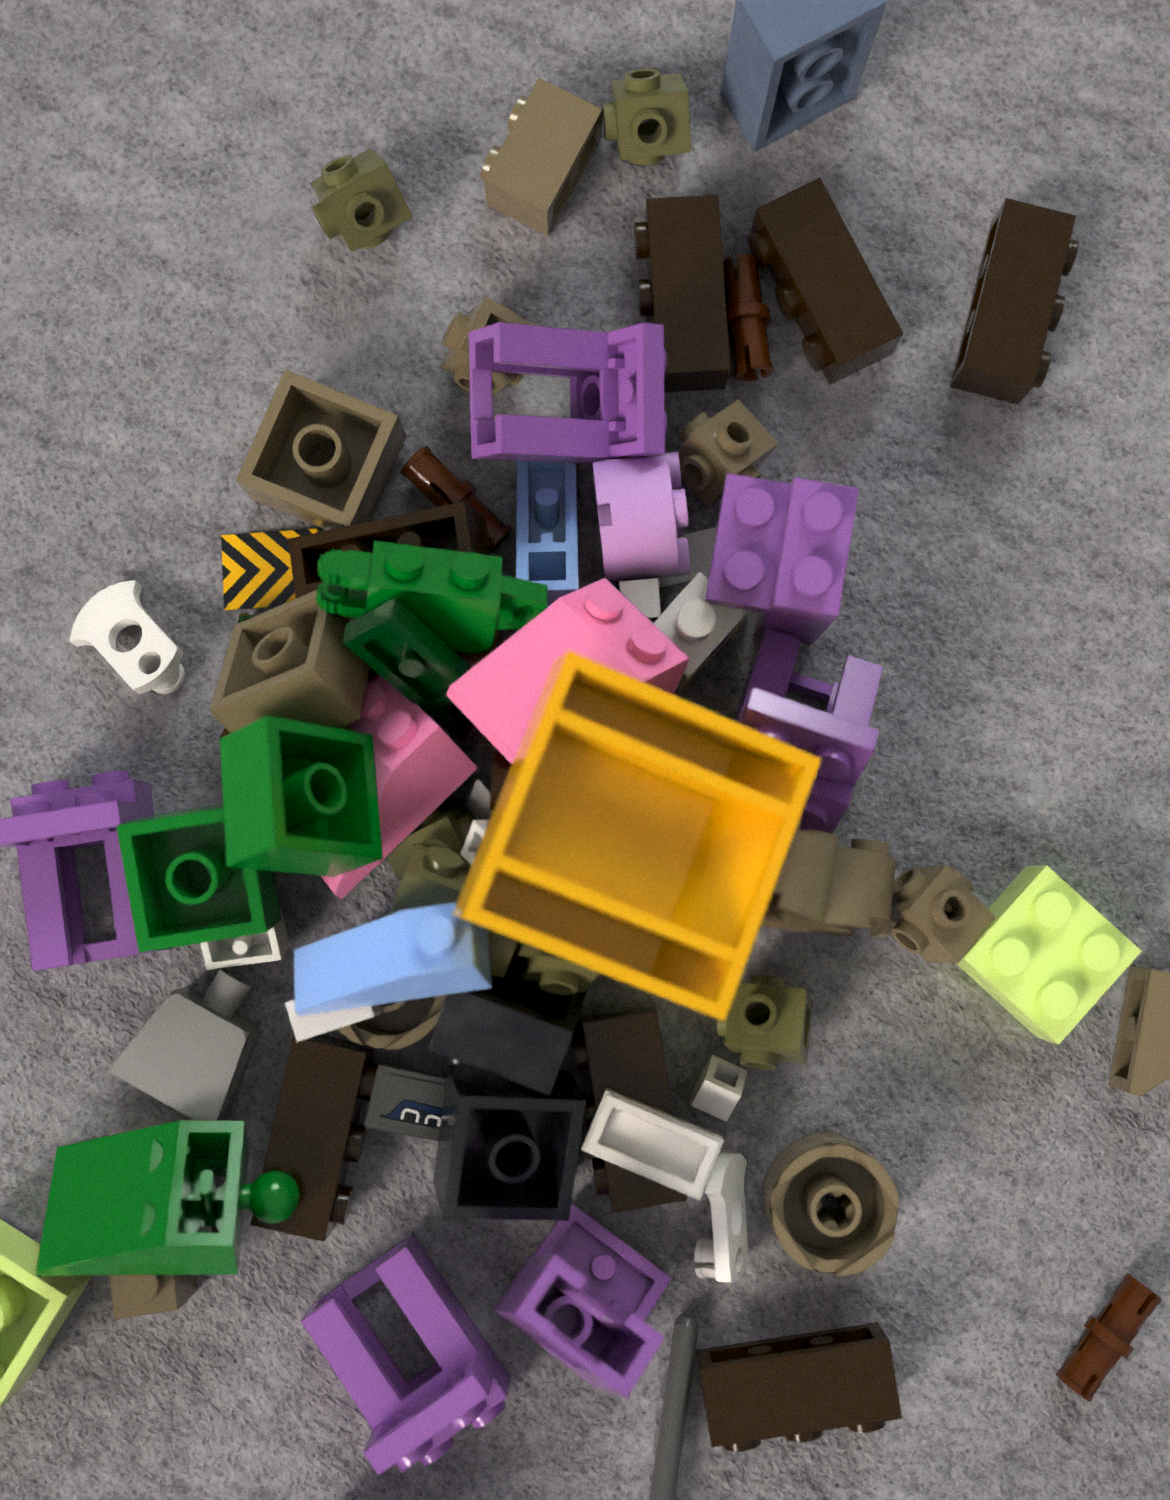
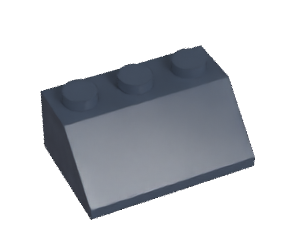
M736 0L721 96L754 152L855 99L887 4L886 0Z

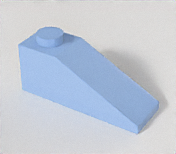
M517 461L516 578L547 585V607L560 597L579 589L576 463Z
M455 902L403 910L294 949L295 1013L299 1016L492 988L487 928L452 915L457 904Z

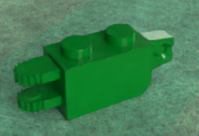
M374 541L373 553L353 550L344 552L341 549L337 551L332 549L330 552L325 551V554L320 555V559H318V576H321L323 584H319L318 589H316V600L320 610H325L326 613H332L333 615L340 614V616L359 618L396 598L452 650L457 652L479 654L492 647L495 630H520L547 608V585L502 575V557Z

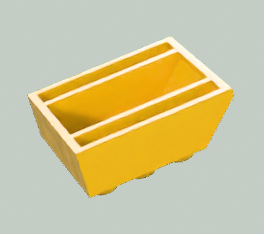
M568 650L553 661L452 915L725 1021L821 758Z

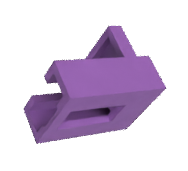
M498 322L469 332L471 459L592 464V462L604 461V459L665 454V435L668 421L664 402V373L667 365V355L664 349V325L639 323L607 333ZM492 372L570 378L571 418L499 414L495 415V421H493Z
M727 473L704 601L711 605L757 612L754 635L763 636L768 627L801 638V643L812 645L839 616L859 488L794 477L791 484Z
M767 627L751 663L734 722L821 758L800 816L802 819L800 830H817L832 834L849 807L854 784L875 750L879 730L869 727L883 666L848 655L844 662L839 683L834 682L833 685L792 672L801 638ZM787 689L827 702L825 712L786 699Z
M111 771L92 775L91 786L70 789L68 780L48 781L31 785L32 795L10 798L12 817L0 819V847L17 848L32 971L161 951L154 950L142 953L138 951L116 829L118 824L138 817L155 815L149 782L130 779L129 771ZM104 844L117 939L87 944L75 849Z
M571 1203L569 1221H555L533 1256L527 1258L493 1311L592 1386L628 1398L665 1338L649 1326L645 1320L672 1278Z
M414 1233L407 1236L313 1303L301 1320V1323L373 1429L363 1453L378 1476L394 1464L397 1465L401 1473L418 1461L423 1466L432 1464L451 1448L454 1443L452 1437L471 1423L475 1429L485 1426L497 1417L506 1406L503 1400L508 1396L510 1375ZM380 1280L383 1281L436 1360L409 1381L354 1301L356 1297Z

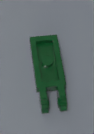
M394 598L346 624L343 644L413 704H417L428 716L433 715L447 728L450 727L451 731H454L456 735L472 730L471 727L474 724L447 696L449 686L472 667L398 599Z

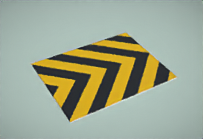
M318 528L221 535L224 610L278 607L296 599L288 539L318 533Z

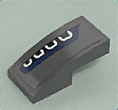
M385 1062L379 1063L364 1127L438 1141L447 1073L443 1072L442 1075Z

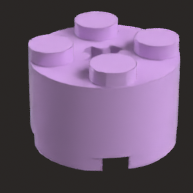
M678 452L642 457L604 459V461L592 462L605 578L609 582L690 574L691 567L687 538L677 539L678 536H684V527H688L685 489H679L681 488V472Z

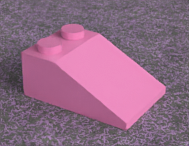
M603 578L557 599L451 684L448 688L447 696L504 757L513 764L553 661L568 650L671 695H674L690 658L606 578Z
M379 674L373 677L366 685L360 719L353 721L342 729L372 734L383 859L335 877L321 876L332 892L341 900L478 769L433 719Z

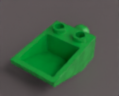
M179 1120L59 1146L56 1151L38 1256L37 1275L238 1274L244 1210H251L256 1218L265 1223L275 1224L283 1222L294 1214L299 1205L300 1190L298 1184L289 1174L276 1170L263 1173L252 1184H246L249 1148L245 1121ZM213 1175L223 1176L226 1181L222 1186L216 1188Z

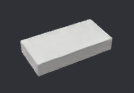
M605 1087L582 1143L581 1150L700 1200L724 1139L718 1134Z

